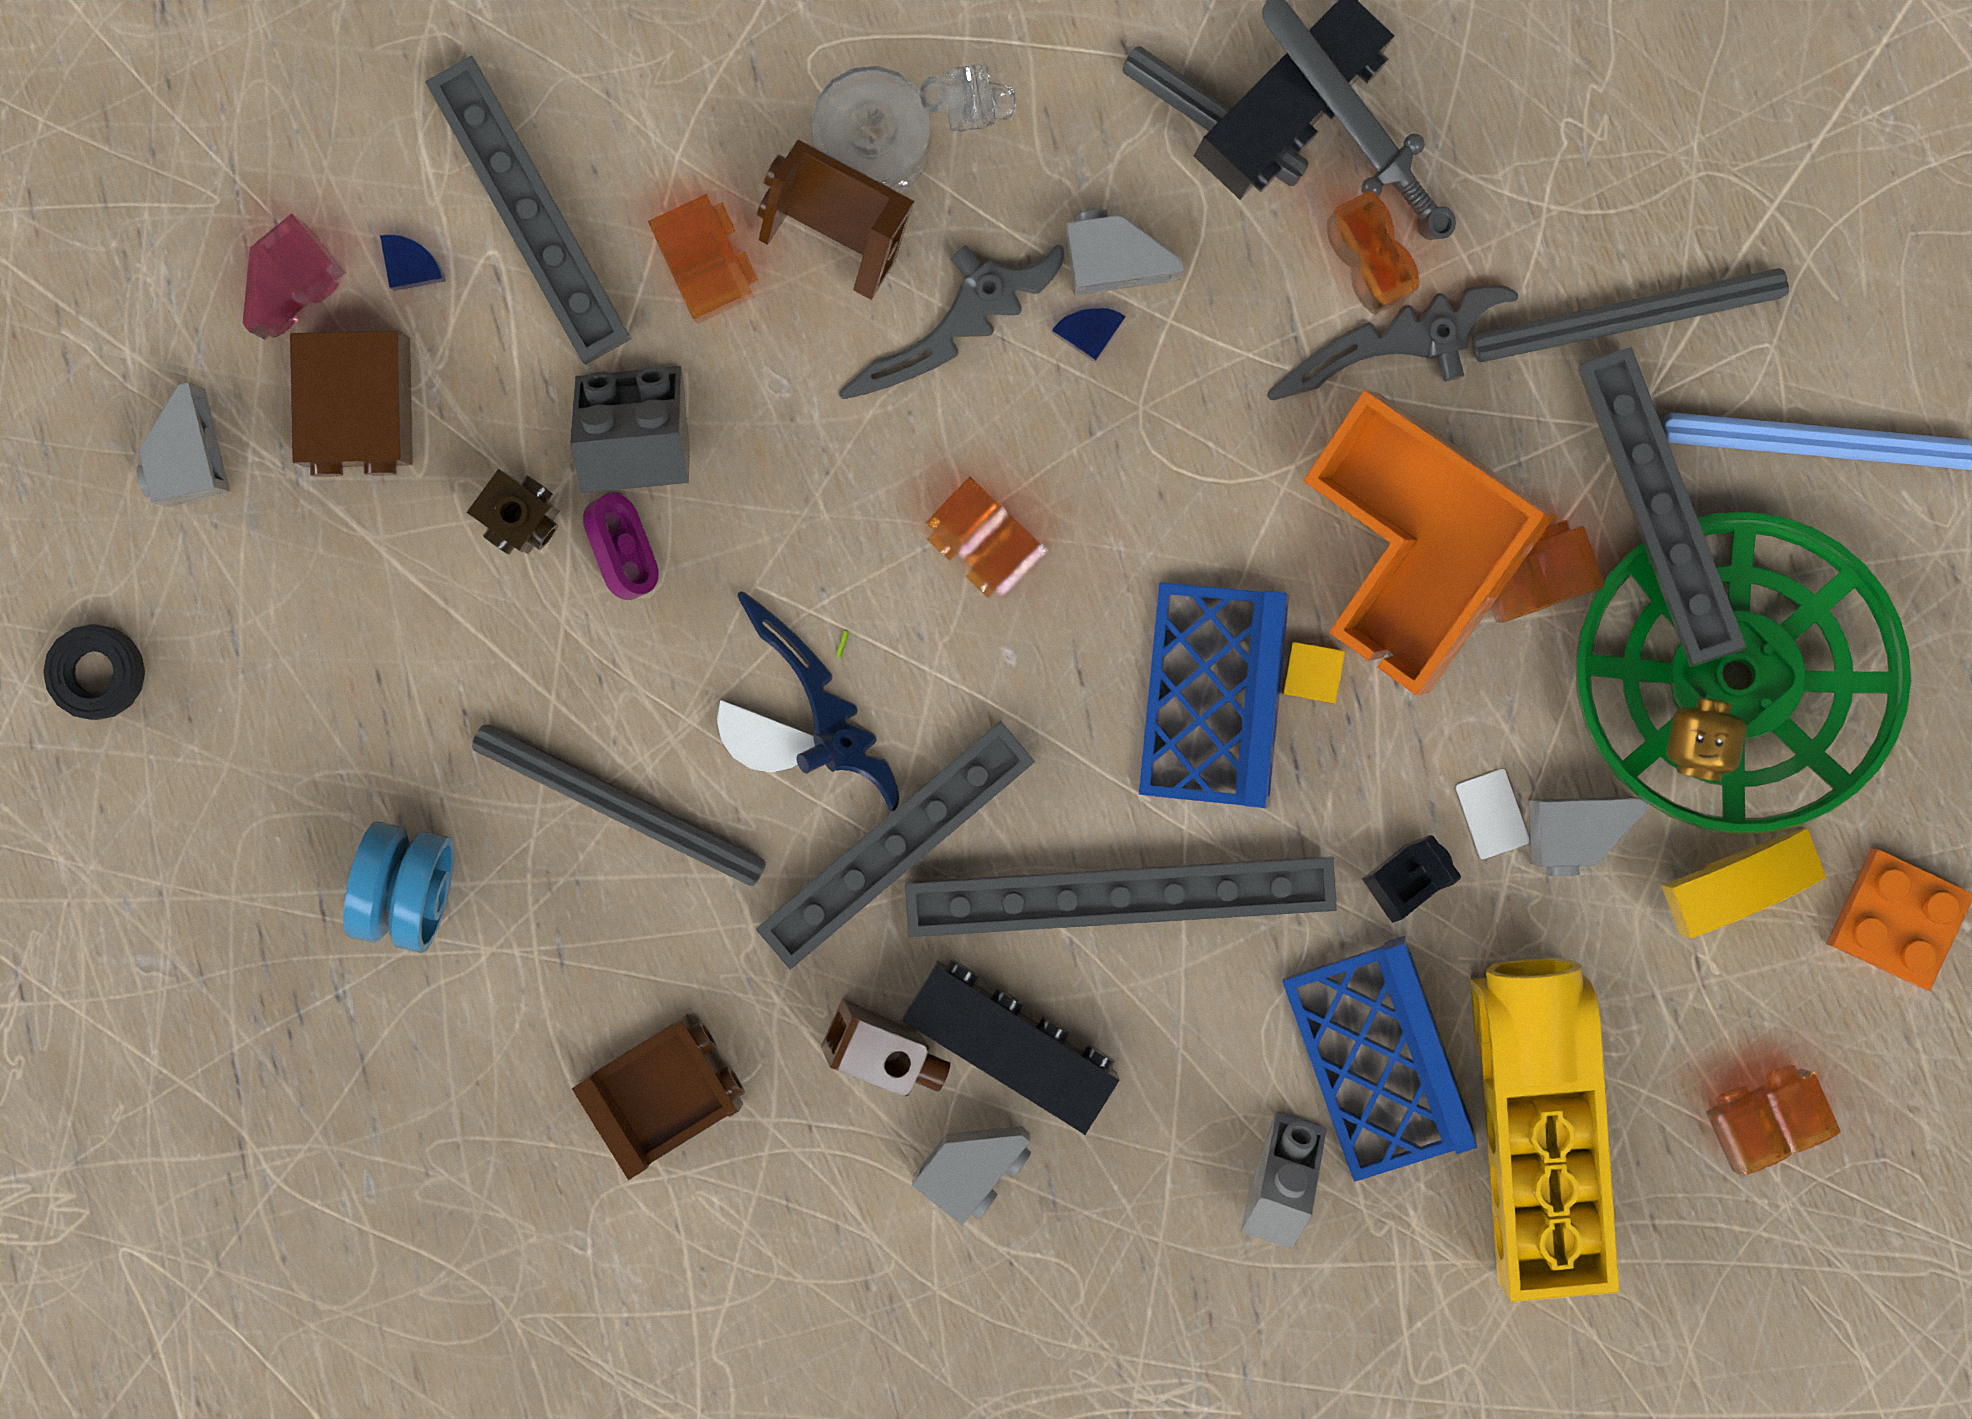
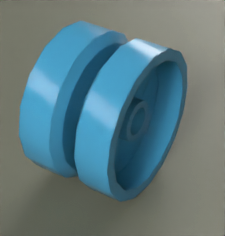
M379 821L372 822L357 849L347 885L343 912L344 931L347 937L375 943L380 941L389 931L396 948L419 953L426 952L436 936L448 899L454 866V842L452 837L421 832L410 844L405 827Z

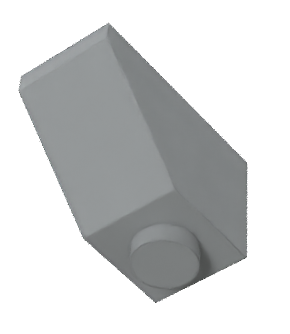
M1090 210L1075 215L1076 222L1067 223L1065 233L1075 296L1180 280L1183 274V264L1180 258L1121 215L1108 217L1107 210Z
M189 382L180 384L176 387L138 450L142 465L137 467V479L143 494L146 497H150L151 503L167 507L230 492L206 391L204 388Z
M1639 797L1528 800L1530 864L1546 867L1547 876L1580 875L1579 866L1597 865L1648 810V804Z

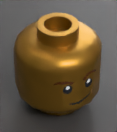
M1698 697L1696 707H1683L1675 712L1667 746V756L1671 761L1678 764V773L1701 779L1721 781L1723 773H1730L1738 768L1747 725L1740 717L1730 714L1731 703Z

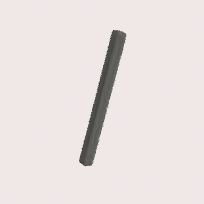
M1778 268L1483 331L1472 337L1473 352L1476 360L1482 363L1781 299L1789 293V284L1785 271Z
M482 725L473 739L472 749L746 885L754 886L758 883L765 869L766 862L762 858L491 725Z

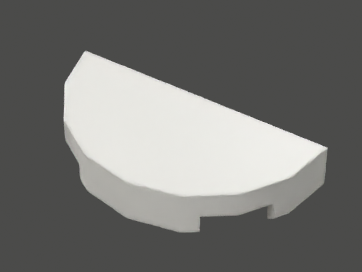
M720 700L717 724L721 741L734 759L750 769L772 773L793 768L797 765V754L815 746L814 735Z

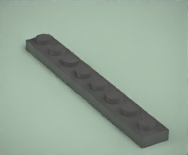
M1331 856L905 883L908 937L1337 911L1334 857Z

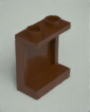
M688 1014L580 1080L571 1088L628 1180L646 1170L652 1162L723 1118L736 1114L744 1104L739 1097L745 1093L739 1078L730 1066L724 1069L721 1068L711 1052L717 1048L711 1033L702 1021L699 1020L694 1024Z

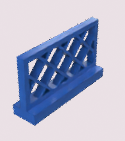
M1159 583L1139 795L1257 808L1269 807L1289 595L1287 593ZM1171 595L1193 597L1206 613L1183 633L1168 618ZM1202 598L1221 599V601L1210 609ZM1232 601L1254 602L1252 625L1234 638L1216 617V614ZM1211 619L1230 643L1205 662L1187 641V638ZM1168 627L1176 636V639L1166 646ZM1251 635L1248 655L1240 646V643ZM1182 644L1200 665V668L1176 686L1163 671L1164 657ZM1235 648L1248 664L1247 678L1229 692L1211 670V667ZM1203 673H1206L1224 694V697L1200 716L1182 694V691ZM1163 680L1171 692L1160 700ZM1246 688L1243 708L1234 697ZM1174 697H1177L1195 721L1171 739L1158 724L1159 710ZM1227 702H1230L1243 718L1242 731L1224 745L1205 721ZM1200 725L1219 750L1195 769L1176 744ZM1158 733L1166 745L1155 753ZM1240 741L1238 762L1229 750ZM1171 749L1190 774L1174 787L1152 785L1154 763ZM1224 754L1238 771L1236 793L1213 791L1200 773ZM1195 778L1204 790L1185 789L1183 787Z
M1405 936L1385 942L1384 946L1283 979L1284 988L1354 1182L1452 1151H1456V1154L1477 1148V1139ZM1377 961L1385 982L1376 1000L1347 985L1356 968ZM1346 972L1341 983L1329 978ZM1319 981L1337 990V993L1326 1015L1323 1016L1304 1007L1297 987ZM1387 991L1389 992L1394 1009L1382 1004ZM1343 994L1372 1007L1359 1033L1331 1020ZM1377 1011L1398 1020L1403 1032L1394 1050L1365 1037ZM1309 1018L1321 1024L1316 1035H1314ZM1327 1027L1355 1041L1343 1067L1321 1055L1318 1044ZM1405 1042L1408 1045L1412 1059L1400 1054ZM1361 1044L1389 1057L1377 1083L1349 1070ZM1396 1061L1418 1073L1420 1084L1412 1100L1383 1087ZM1327 1069L1339 1074L1333 1086ZM1344 1078L1373 1091L1361 1117L1339 1105L1336 1094ZM1423 1092L1430 1109L1418 1104ZM1379 1094L1407 1108L1395 1133L1367 1120ZM1413 1112H1416L1435 1122L1441 1140L1419 1146L1401 1136ZM1345 1119L1356 1124L1351 1136ZM1362 1128H1365L1391 1142L1382 1159L1361 1165L1354 1144ZM1397 1145L1408 1150L1393 1155Z

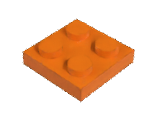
M1871 848L1826 944L1912 985L1930 991L1972 903V893L1886 852Z

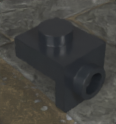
M1428 835L1401 847L1363 877L1362 880L1389 920L1394 923L1404 919L1438 890L1454 885L1461 879V875L1453 865L1452 857L1447 849L1439 844L1434 836Z

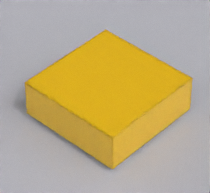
M1291 642L1281 694L1336 704L1345 651Z

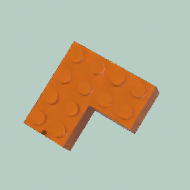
M1364 390L1303 482L1379 534L1390 544L1329 633L1368 661L1383 658L1387 651L1395 656L1383 658L1377 668L1416 696L1431 692L1556 514L1380 393Z

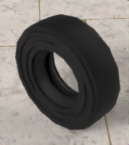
M90 624L72 628L56 639L46 654L43 675L46 690L57 706L74 717L100 720L115 717L134 703L142 691L145 668L142 654L132 639L115 628ZM94 651L101 652L107 656L114 670L113 679L109 686L98 693H91L83 689L77 682L75 674L76 665L80 658Z

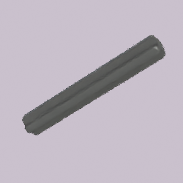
M1135 47L1123 64L1122 70L1125 75L1208 131L1232 109L1143 47ZM1289 150L1277 162L1283 168L1277 175V178L1288 186L1296 185L1308 168L1309 163L1307 159L1300 154L1295 156Z

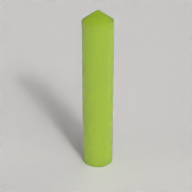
M848 630L843 632L836 657L841 658L849 634Z

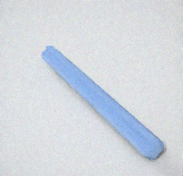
M1674 412L1665 415L1662 422L1668 443L1972 470V439Z

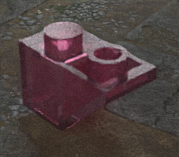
M292 213L253 244L249 250L242 324L250 333L264 340L269 336L273 338L278 337L288 331L298 319L295 314L311 301L316 304L328 298L338 288L339 283L337 280L346 273L309 226Z

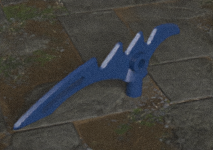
M739 592L737 595L759 637L770 644L790 664L808 696L814 720L815 735L813 739L815 746L797 754L796 760L801 771L807 774L826 765L832 772L845 770L860 774L879 789L888 809L895 811L899 803V792L888 762L885 759L868 756L865 753L875 744L877 740L875 734L847 721L848 718L857 714L858 709L856 705L824 690V686L831 682L833 677L820 659L791 629L768 609L745 592ZM762 622H765L798 653L808 667H805L796 655L775 634L766 628Z

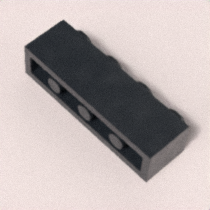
M1338 0L1309 30L1351 86L1359 78L1367 84L1379 73L1389 61V58L1383 52L1395 36L1358 0ZM1286 53L1203 137L1193 156L1241 200L1253 186L1261 193L1283 169L1277 162L1289 150L1297 156L1314 139L1319 131L1313 125L1324 114L1331 120L1336 116L1293 59Z
M952 959L949 965L946 966L937 960L904 1013L902 1021L1086 1135L1120 1081L1118 1073L1111 1069L1115 1061L1089 1044L1083 1052L1067 1042L1066 1039L1070 1033L1054 1021L1042 1016L1039 1023L1027 1017L1020 1012L1024 1004L1004 990L997 988L992 995L975 984L979 976L961 963Z

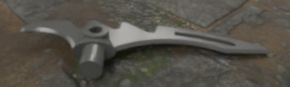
M967 245L963 246L950 260L967 279L960 285L957 296L943 320L923 340L909 349L890 357L873 361L840 390V397L848 399L882 390L915 378L946 363L958 355V348L953 341L954 337L992 335L994 327L988 321L987 315H1019L1022 311V306L1015 295V291L1020 290L1032 294L1040 293L1052 281L1062 265L1064 259L1063 246L1056 245L1042 260L1025 267H1008L991 259L982 264ZM927 350L932 352L931 356L910 367L877 379L872 378V374L908 361Z
M1482 285L1467 288L1464 290L1456 309L1451 307L1444 294L1438 293L1434 296L1420 319H1416L1414 310L1410 305H1405L1400 309L1382 335H1379L1375 326L1369 322L1344 334L1317 351L1287 374L1268 392V398L1270 400H1277L1317 389L1335 373L1353 363L1374 356L1388 354L1415 355L1427 359L1437 357L1444 382L1464 377L1458 351L1467 348L1468 336L1474 322L1487 309L1504 302L1516 301L1518 293L1502 285ZM1351 345L1357 346V350L1338 359L1308 382H1302L1303 376L1334 354Z

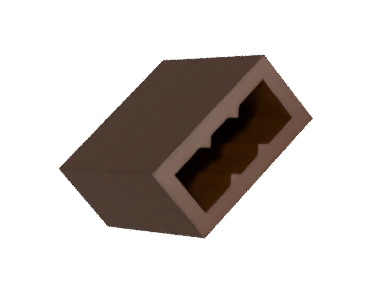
M399 331L290 333L292 463L310 468V476L316 477L343 476V467H364V475L388 476L397 474L396 466L413 465L410 338Z

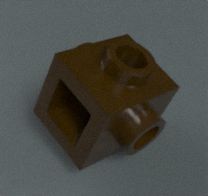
M498 469L467 513L488 528L483 535L485 539L510 555L514 548L527 554L534 547L541 550L550 541L558 528V524L553 520L560 511L548 503L553 493L527 475L520 482L509 473ZM521 508L522 515L520 519L515 522V513L518 509Z

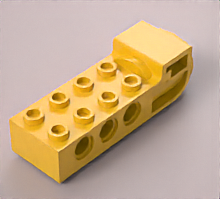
M1541 958L1492 963L1490 967L1486 968L1487 977L1470 979L1475 1051L1480 1056L1482 1065L1497 1282L1510 1302L1619 1293L1602 1033L1599 1006L1591 981L1582 974L1581 964L1571 960Z

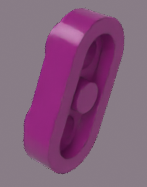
M607 493L590 502L584 510L583 525L608 589L615 596L624 600H634L652 591L658 582L659 570L635 506L629 499L618 493Z

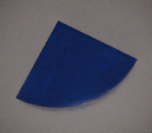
M380 235L390 289L397 291L446 281L439 262L422 245L412 239L399 235Z
M1108 308L1084 309L1064 317L1056 324L1051 333L1093 362H1096L1126 316Z

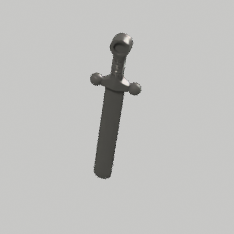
M1267 0L1262 10L1265 24L1378 170L1373 177L1363 181L1361 185L1363 195L1370 199L1376 198L1381 194L1382 187L1385 184L1392 183L1418 216V230L1425 239H1444L1452 235L1456 226L1454 213L1447 207H1438L1429 197L1428 193H1426L1425 189H1423L1422 185L1419 184V181H1416V177L1411 172L1413 155H1418L1425 147L1423 137L1415 133L1410 134L1405 138L1404 146L1398 149L1288 2L1285 0Z

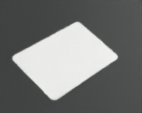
M1504 769L1456 785L1455 788L1481 859L1527 845L1530 842Z

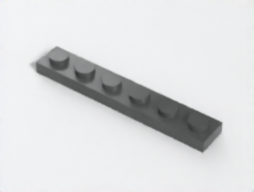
M471 55L425 81L581 361L587 365L631 340V336L473 56Z
M1632 347L1580 364L1578 373L1690 668L1742 651L1746 644Z
M1000 721L757 927V932L791 970L1027 770L1035 761Z

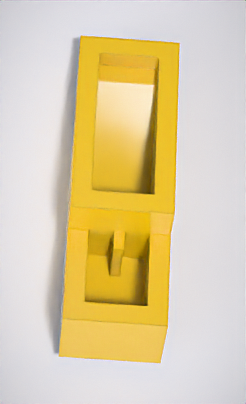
M1804 827L1706 864L1705 869L1665 883L1661 887L1679 934L1693 939L1779 903L1827 877L1808 828Z

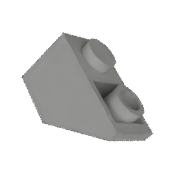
M1276 1112L1249 1188L1241 1232L1291 1249L1293 1248L1312 1216L1327 1128Z
M1018 1126L946 1134L913 1175L912 1186L961 1226L971 1214L979 1219L996 1199L998 1194L992 1188L1005 1173L1012 1178L1031 1155V1152L1026 1148L1030 1143L1029 1132L1023 1127Z

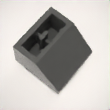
M653 366L643 370L613 373L601 371L590 375L575 376L570 445L582 493L689 483L690 445L681 366L665 368Z

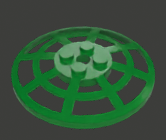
M1755 512L1714 513L1697 517L1704 536L1733 533L1730 565L1717 566L1716 568L1721 582L1729 583L1728 600L1746 647L1742 651L1691 668L1681 643H1679L1675 650L1672 662L1640 660L1647 634L1661 614L1674 627L1653 568L1648 562L1649 558L1645 547L1641 543L1630 551L1608 574L1590 603L1580 630L1575 671L1577 697L1584 724L1598 753L1616 777L1642 801L1671 818L1701 829L1732 834L1769 833L1800 826L1831 812L1858 793L1880 770L1896 744L1907 714L1911 687L1909 647L1902 622L1885 588L1869 568L1841 543L1815 528L1781 516ZM1756 534L1775 537L1801 546L1827 561L1839 573L1818 592L1813 594L1805 586L1785 575L1765 568L1753 567ZM1631 576L1651 602L1644 608L1631 630L1625 647L1624 658L1592 654L1594 639L1603 614L1618 589ZM1751 584L1776 591L1791 599L1800 607L1780 625L1768 617L1750 612ZM1854 588L1867 603L1880 629L1887 654L1888 672L1853 671V660L1847 639L1830 609ZM1814 623L1821 629L1829 645L1835 671L1805 670L1804 660L1795 640ZM1731 662L1744 664L1751 672L1752 680L1750 686L1743 690H1735L1729 687L1722 675L1724 666ZM1591 676L1623 680V692L1629 714L1638 732L1645 740L1624 760L1620 758L1612 747L1599 721L1592 695ZM1639 682L1670 684L1673 698L1679 709L1683 707H1696L1698 697L1731 703L1730 714L1740 717L1745 721L1747 731L1738 768L1733 772L1723 773L1721 781L1692 777L1709 784L1722 786V817L1704 814L1676 804L1651 789L1638 777L1660 757L1676 769L1678 767V764L1671 761L1667 756V746L1673 718L1659 730L1656 729L1644 707ZM1803 692L1834 693L1828 717L1818 734L1811 739L1790 716L1797 708ZM1887 694L1886 709L1877 736L1861 763L1851 773H1848L1825 751L1834 742L1845 723L1851 706L1852 695ZM1772 732L1795 754L1790 759L1772 767L1745 771L1746 740L1759 738ZM1808 766L1832 788L1831 791L1818 800L1793 811L1763 818H1746L1745 787H1757L1779 782L1799 773Z

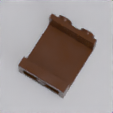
M797 140L786 158L781 155L776 156L766 174L764 184L770 188L764 195L757 211V216L763 218L758 240L768 245L786 216H790L863 255L853 291L872 300L895 263L914 200L814 147Z

